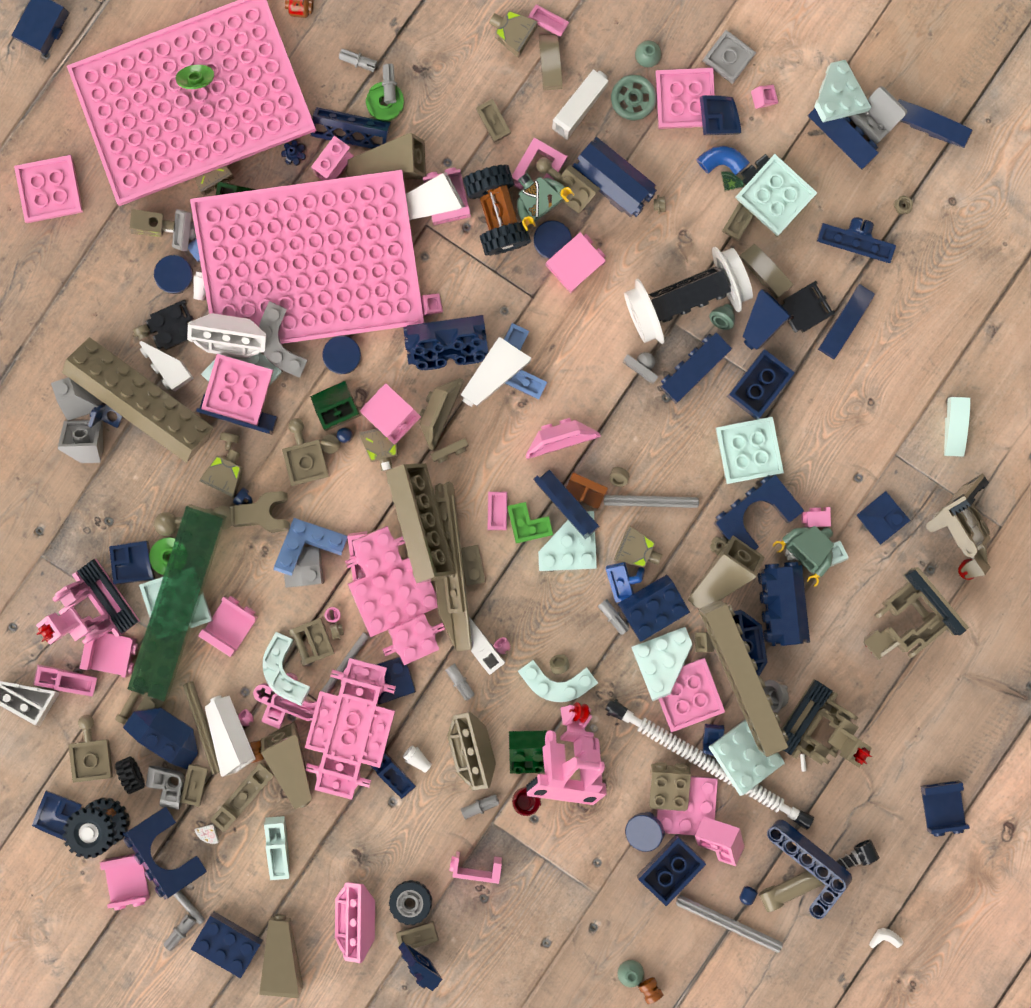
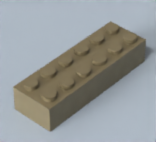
M426 463L403 464L386 471L387 482L391 489L392 500L395 504L397 518L400 522L402 536L406 544L408 558L411 562L416 583L437 581L455 575V566Z

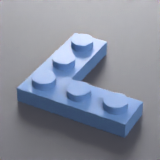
M512 323L504 340L518 350H521L529 331ZM520 370L505 384L539 400L547 382Z
M293 518L275 562L274 570L292 576L305 543L342 555L348 538L346 535Z

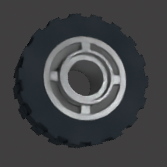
M413 880L404 881L392 891L389 900V910L398 922L405 925H416V923L422 922L428 916L432 907V896L424 884L422 885L420 882H414ZM406 899H414L416 905L414 907H408L406 905Z

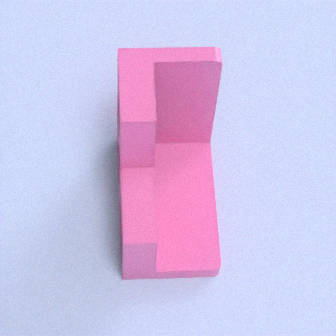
M707 817L703 818L695 835L698 846L716 851L718 861L736 866L744 849L740 828Z

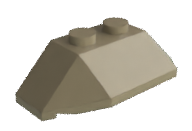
M461 378L439 386L433 392L430 391L426 398L428 405L419 414L421 416L419 424L429 449L432 451L435 450L464 383V380Z
M471 712L454 715L447 737L457 774L470 786L472 791L489 788L496 762L487 728Z

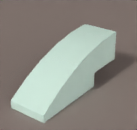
M948 398L947 417L945 418L944 456L964 457L971 398Z
M285 816L265 818L264 829L270 880L289 879V855Z

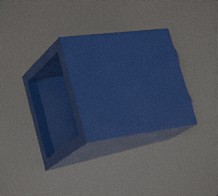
M761 289L757 295L742 336L746 339L744 343L751 350L754 348L756 350L760 349L792 317L765 289Z

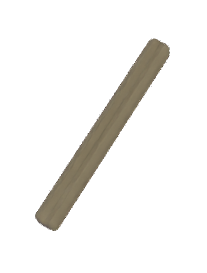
M188 682L183 687L212 774H217L220 770L212 736L194 682Z

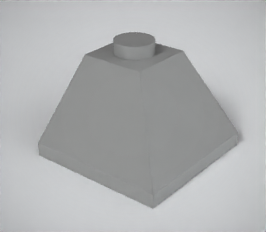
M69 377L51 383L57 403L67 421L88 415L94 407L102 404V401Z
M90 420L64 421L58 450L80 463H101L103 454L102 420L97 422L92 428L88 426Z
M314 546L303 547L293 575L284 574L286 588L324 583L320 548Z

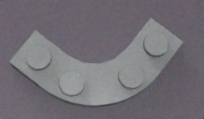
M269 301L259 328L266 333V346L263 353L274 366L300 378L308 359L296 355L283 347L278 333L287 309Z

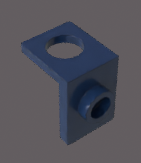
M102 403L92 409L88 426L92 428L97 422L102 420L118 428L123 416L105 403ZM109 411H113L116 413V421H112L109 419Z

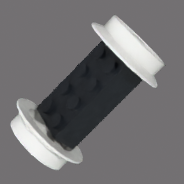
M713 247L712 256L715 267L650 294H647L639 279L635 280V288L624 292V297L634 325L644 343L656 339L663 344L664 336L660 321L663 323L668 322L676 314L684 315L691 312L693 307H704L712 299L720 300L728 297L737 312L742 310V302L752 299L753 292L745 267L734 248L721 252L717 247Z

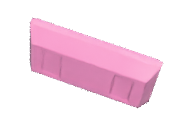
M538 5L534 6L528 18L537 21L538 26L557 36H561L569 24L568 21Z
M488 492V530H507V492Z

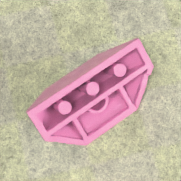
M570 418L559 421L560 425L557 426L552 424L544 425L533 440L526 454V459L599 438L600 433L577 420L571 421Z
M346 882L335 898V939L344 954V960L356 963L363 962L375 940V900L364 884Z

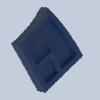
M703 95L700 97L703 136L738 135L741 133L739 114L733 97Z
M886 491L856 515L880 545L911 521Z
M149 541L109 546L114 585L155 580L154 571L149 560Z
M400 657L376 664L387 667L385 684L396 686L394 694L385 691L381 693L378 705L416 692L408 664L404 665Z
M46 790L32 826L66 841V838L63 839V834L65 833L63 827L67 824V819L81 809L83 804Z

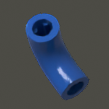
M727 146L713 147L696 159L700 167L708 174L717 166L725 165L737 175L750 164L739 151Z

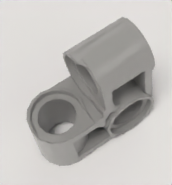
M149 766L146 786L154 789H163L160 798L161 807L179 810L182 804L180 801L185 783L184 774L180 771L160 766ZM172 776L178 778V785L171 783Z

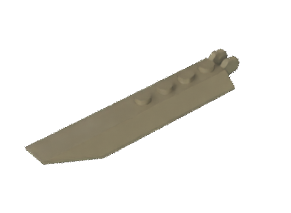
M449 481L444 485L441 483L435 485V497L456 574L435 581L439 617L456 651L472 650L454 496L455 489L453 483Z

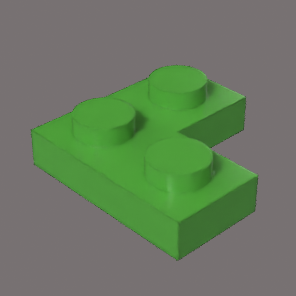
M526 502L507 506L516 543L553 535L549 516L530 521Z

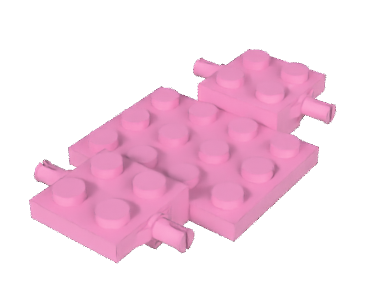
M385 526L351 541L355 550V557L345 561L346 566L349 569L359 564L365 576L348 583V587L369 636L373 637L386 630L389 631L393 645L382 649L384 655L387 656L396 652L400 656L402 663L406 665L439 650L435 634L445 630L442 622L432 627L424 614L438 607L436 593L431 581L416 583L410 559L408 557L401 559L398 546L405 544L403 536L394 539L388 526Z
M349 658L344 672L332 669L331 673L333 674L330 677L341 680L342 685L339 696L323 691L319 692L305 745L307 749L323 753L319 766L309 763L306 766V771L316 773L317 782L314 790L352 800L358 785L370 787L371 780L360 777L361 765L363 763L378 768L381 767L395 710L377 706L383 691L394 694L396 686L385 684L387 667Z

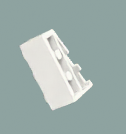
M0 681V706L40 727L58 697L59 692Z

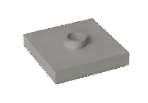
M725 30L702 62L733 84L755 56L756 52Z

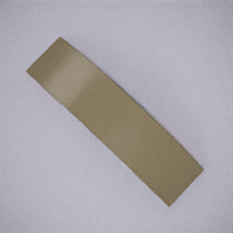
M259 763L210 821L225 832L272 779L274 774L262 763Z

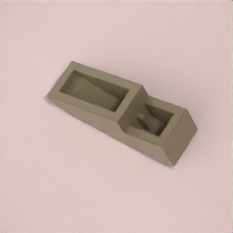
M555 34L539 35L543 90L562 89L558 36Z
M755 244L739 256L776 299L793 286L792 282L778 266Z

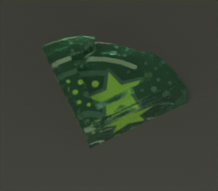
M721 172L725 192L744 187L742 180L731 172Z

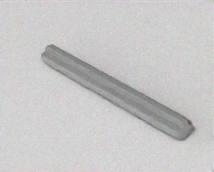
M605 495L604 505L697 508L699 506V498Z

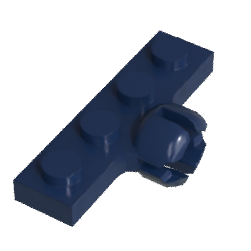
M854 217L851 220L848 229H841L822 223L816 240L823 244L886 263H891L896 248L894 244L874 239L871 234L874 227L873 222L869 220H864L863 222V219L859 217Z

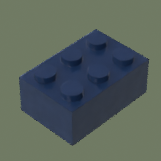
M764 349L726 397L757 420L763 415L795 372Z
M667 574L618 603L640 642L690 613L675 584Z
M676 834L637 874V878L667 906L704 868L706 863Z
M213 911L191 950L241 979L262 944L263 939Z

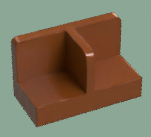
M572 473L566 489L576 500L596 509L599 508L608 490L607 487L576 473Z

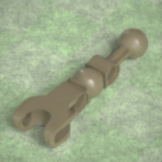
M283 491L267 492L256 503L230 506V508L219 506L214 510L211 508L195 510V515L175 517L170 512H163L155 518L154 528L162 536L172 535L177 528L195 526L197 531L216 528L225 530L231 526L242 527L261 525L271 533L287 531L290 529V523L284 519H274L272 511L276 505L285 503L288 495Z

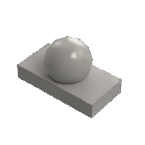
M176 209L172 247L181 251H188L189 240L196 238L194 222L191 221L190 212Z
M641 353L637 357V361L628 354L624 358L623 363L651 384H654L658 376L650 371L655 365V358L651 353Z

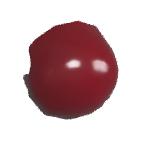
M524 786L514 793L512 797L513 808L521 816H530L535 814L541 806V798L527 796V789Z

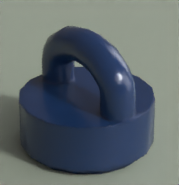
M241 488L233 499V503L235 505L252 504L253 500L248 495L249 491Z

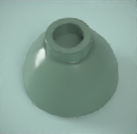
M644 41L636 48L635 58L643 67H653L661 60V48L654 41Z
M724 304V306L712 310L709 318L716 327L722 330H730L735 324L734 308L729 304Z
M627 960L618 968V979L626 987H636L643 981L644 969L637 961Z

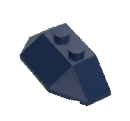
M741 609L735 610L733 619L741 627L743 634L740 636L743 641L747 642L750 648L748 654L756 662L758 667L756 673L759 677L768 663L762 624Z
M161 707L134 711L123 726L138 743L173 765L188 769L189 764H192L198 755L194 729Z

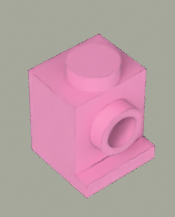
M824 507L823 511H821V508H809L810 512L801 513L802 524L805 523V527L831 526L830 507Z

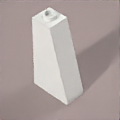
M593 69L553 119L552 129L566 140L569 139L608 86L609 80H607V76L603 72H596Z
M447 172L440 174L406 194L409 220L465 207Z
M499 337L461 393V396L464 397L462 401L470 407L473 404L478 407L528 365L531 357Z
M219 695L210 699L211 702L205 706V711L220 774L224 777L239 772L256 758L230 696L221 697Z

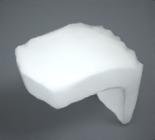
M881 928L874 934L869 946L874 948L881 941L886 940L896 946V948H899L904 942L895 932L890 929Z

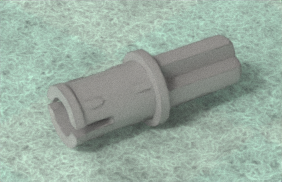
M341 49L339 53L340 60L351 63L356 68L359 66L374 73L375 65H377L376 60L364 57L362 53L357 54L346 49Z
M385 64L383 65L382 86H384V102L388 104L396 103L395 86L397 82H395L394 65Z
M608 599L598 605V608L609 619L607 621H610L621 635L630 629L619 615L620 612L614 609Z
M456 664L448 667L445 671L453 681V686L457 687L466 701L474 696V692L466 682L467 678L462 676Z
M496 795L489 796L480 801L476 800L475 803L461 808L462 815L466 820L479 813L484 814V811L498 806L499 800Z
M186 914L181 923L173 928L174 931L164 942V947L172 951L180 940L186 937L187 932L196 921Z

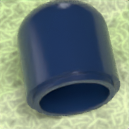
M346 427L340 428L337 432V438L342 443H348L353 439V432Z
M744 886L739 896L741 903L752 905L758 891L749 886Z

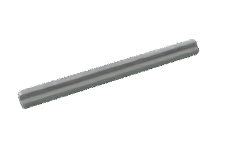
M679 895L676 904L679 907L777 953L782 949V942L682 895Z

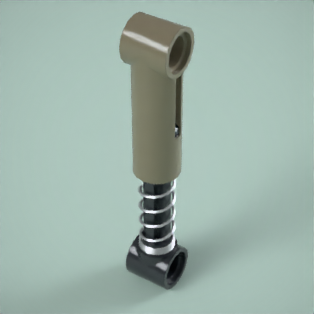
M869 839L854 846V851H851V854H845L843 858L839 857L836 862L845 869L850 870V867L862 864V866L872 864L880 857L872 840ZM805 871L777 886H771L762 890L759 896L766 911L772 912L781 908L784 903L824 884L809 871Z

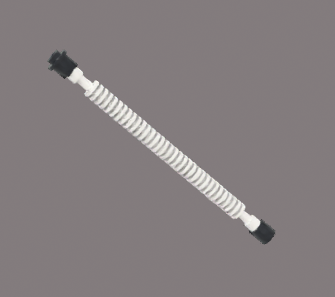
M618 699L608 702L605 708L607 716L611 715L627 723L631 722L638 727V732L642 730L641 733L643 735L646 733V736H650V739H654L655 742L659 740L660 745L663 743V746H667V749H671L672 752L676 751L677 755L684 756L686 760L689 758V762L693 761V764H697L701 769L705 770L706 768V772L710 771V774H714L718 779H723L727 784H731V781L715 758L711 759L710 755L707 756L701 750L698 752V748L694 749L693 745L690 746L684 740L681 742V738L677 739L676 735L668 734L669 731L667 730L664 732V728L660 729L658 725L655 727L656 724H651V721H647V718L643 720L637 718L633 712L619 703ZM759 784L745 793L749 797L753 796L754 800L757 799L759 803L761 802L766 807H770L771 810L774 809L776 813L779 810L786 813L787 817L805 830H808L814 821V816L795 807L787 806L784 804L783 798H780L778 795L776 796L774 793L771 794V791H767L761 785L758 787Z

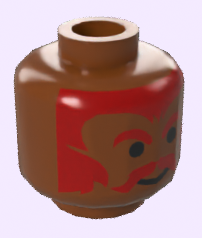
M285 0V9H288L289 15L292 17L307 18L313 12V0Z

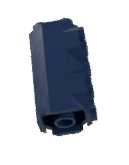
M597 136L594 138V142L591 141L577 159L580 161L572 165L574 169L600 188L598 191L609 199L611 205L621 213L625 212L629 217L633 215L637 217L645 206L644 202L647 201L649 203L657 191L655 189L656 185Z
M483 315L403 327L405 348L408 352V364L416 365L419 370L440 369L447 365L448 360L452 359L458 365L476 364L483 362L485 356L489 353Z
M785 562L782 567H779V564L776 563L765 564V568L761 570V573H758V583L762 585V592L759 594L760 602L765 604L766 607L765 611H762V622L766 623V630L763 631L764 641L769 643L770 646H776V644L787 646L804 644V642L810 643L802 565H799L798 562Z

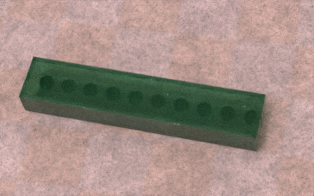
M192 504L186 506L127 688L128 690L143 695L149 692V697L165 701L169 697L227 516Z

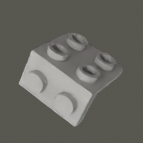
M880 86L867 99L871 106L868 112L849 117L876 145L907 114V110L883 86Z

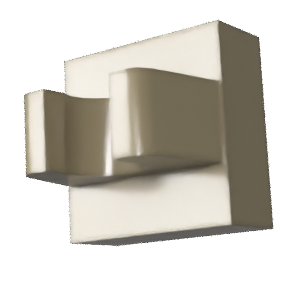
M708 632L695 633L696 652H713L715 648Z

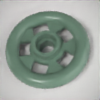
M625 76L612 89V106L618 115L627 120H640L647 117L656 105L657 96L655 88L648 79L642 76ZM633 84H641V90L633 88ZM623 86L628 89L625 95L620 93ZM643 94H649L648 102H643ZM632 95H635L637 97V100L632 101L630 97ZM623 100L629 106L625 110L620 105V102ZM641 106L642 111L634 113L633 108Z

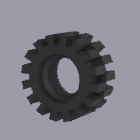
M132 756L115 763L116 773L119 776L118 779L128 794H132L145 787L143 774L140 772V767H138L137 762H135Z

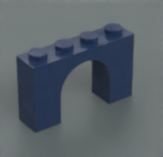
M768 475L760 481L762 485L757 489L752 487L745 493L747 497L742 501L737 499L730 505L732 509L727 513L722 511L715 517L717 521L714 522V525L728 541L732 536H735L752 549L756 550L759 548L746 531L743 523L746 509L754 502L764 501L771 504L786 523H790L804 512L803 508L776 475L772 477Z
M167 807L162 808L123 834L125 836L123 839L128 848L132 847L135 852V860L139 865L142 864L144 866L146 877L149 881L153 880L156 885V893L160 898L163 897L164 899H168L207 872L198 856L192 857L173 870L163 869L154 862L151 856L153 840L157 835L176 823Z

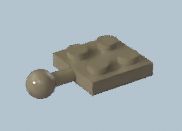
M541 158L537 161L536 168L540 173H548L556 181L573 191L574 196L569 194L566 197L569 202H566L564 199L563 202L578 214H580L600 189L571 165L560 174L552 167L549 159Z
M298 418L292 419L288 426L289 430L295 435L297 445L282 449L291 486L329 477L320 440L304 443L302 435L304 424Z
M83 715L80 717L78 725L83 729L84 742L68 744L73 783L112 778L108 739L92 741L91 728L94 725V720L90 715Z

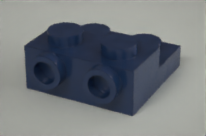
M402 942L398 947L402 953L401 957L407 962L410 973L417 978L416 983L423 989L427 987L433 991L443 980L429 958L405 942Z

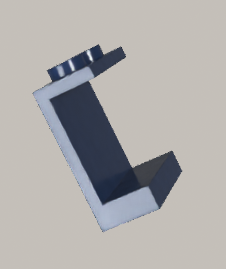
M956 780L920 786L927 832L935 837L944 836L945 832L960 834L964 833L965 829H970L969 825L965 823L961 791L964 790L961 781Z

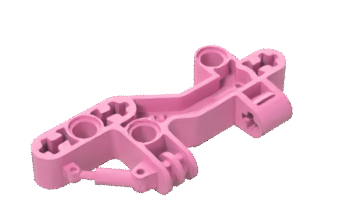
M286 673L290 678L298 681L295 674ZM260 684L254 689V698L267 705L261 722L280 729L287 713L306 721L312 720L317 701L312 702L305 699L302 706L282 698L276 693L270 701L271 696L265 695L262 697L261 692H259V690L265 688V692L271 695L273 690L268 684Z

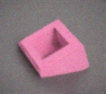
M774 85L759 86L751 91L756 109L778 104Z
M439 294L421 296L423 316L443 312Z

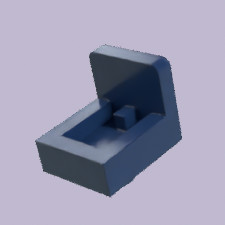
M705 724L702 741L704 754L714 756L709 746L724 735V725Z

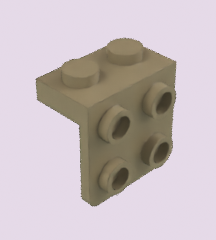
M663 762L651 764L650 808L686 811L689 802L690 768L684 764H675V766L667 765Z

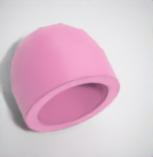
M335 607L328 608L324 614L325 619L328 622H337L340 619V611ZM329 610L333 611V620H331Z
M502 637L494 643L493 647L499 654H506L505 651L510 650V643L505 637Z
M247 709L239 713L238 718L241 725L245 727L250 726L248 723L250 721L253 722V715Z

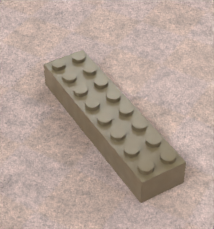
M89 337L66 359L62 371L63 374L186 463L209 440L214 428L212 425Z
M718 600L698 609L758 750L766 757H769L788 748L786 743L788 737L785 731L779 727V723H781L780 718L771 708L773 702L769 694L766 695L764 692L765 683L762 677H758L756 670H758L756 662L749 657L750 648L747 642L743 641L740 636L743 632L740 625L736 624L733 619L735 613L731 605L728 606L727 603Z

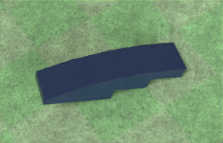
M901 99L898 100L907 110V114L900 122L909 124L913 129L928 133L930 137L965 148L973 132L972 129L918 105Z
M861 284L856 287L818 348L819 351L833 360L837 357L875 296V293Z
M384 752L380 768L371 766L377 775L401 799L416 787L386 752Z

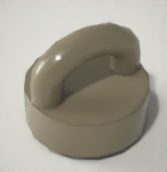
M224 432L220 434V440L226 441L225 449L227 451L230 450L232 442L239 443V435Z
M327 435L321 441V448L328 454H334L340 448V441L334 435Z
M614 467L610 474V482L618 487L627 485L629 473L623 468Z
M556 655L549 662L554 674H562L569 669L568 658L564 655Z

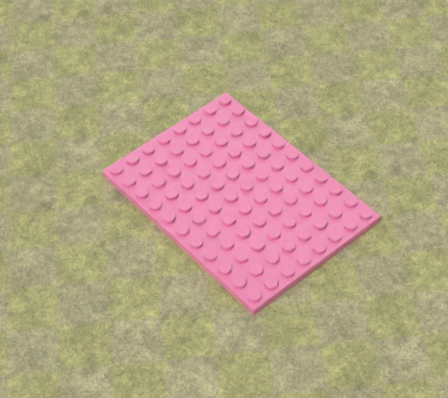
M237 0L67 66L118 206L316 131L267 0ZM190 65H206L214 71L213 81L199 89L182 88L176 83L175 78L181 69Z
M402 170L190 199L209 314L214 313L251 319L259 327L268 302L271 301L287 309L278 333L281 344L424 323Z

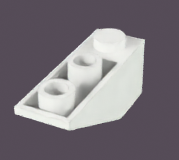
M142 341L139 342L142 346L140 351L146 358L149 357L153 362L151 367L157 374L160 373L164 379L161 381L168 390L171 388V390L177 391L194 379L183 362Z
M469 617L471 652L490 675L502 666L505 661Z

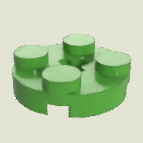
M382 82L373 85L366 97V106L370 115L376 118V120L391 121L397 118L402 113L404 106V97L401 90L395 86L396 103L384 106L380 105L384 97Z

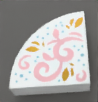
M214 824L195 829L197 836L202 841L210 844L219 843Z

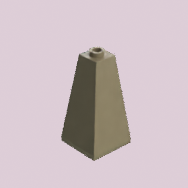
M408 133L348 159V166H346L347 177L402 170L404 180L423 179V177H426L425 143L418 136Z
M732 536L692 590L688 601L700 609L715 601L722 600L752 581L757 576L765 557L735 536Z
M294 721L262 738L261 754L294 809L307 806L312 801V794L298 728Z
M275 914L271 916L268 923L259 995L299 998L303 990V981L291 918H286L284 914Z

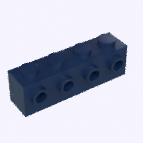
M816 108L807 115L861 170L879 154L876 151L879 147L872 140L867 142L863 138L865 133L858 126L854 129L849 124L851 122L849 117L822 122Z
M717 332L713 336L709 334L702 340L704 345L700 349L695 347L688 354L691 358L686 362L682 360L675 367L677 371L672 376L668 374L661 381L663 384L660 387L661 390L675 404L732 350Z

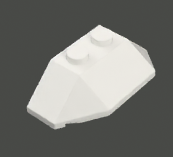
M211 313L188 323L187 340L194 342L208 353L248 358L259 352H265L266 333L251 319Z

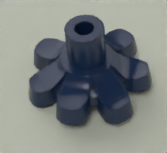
M293 140L291 145L289 143L284 145L286 150L281 152V156L287 157L285 160L287 165H290L293 161L294 165L297 166L300 164L299 159H306V155L302 153L305 150V146H298V141Z

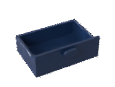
M30 0L11 36L47 56L55 39L58 40L63 33L61 28L70 12L51 0Z

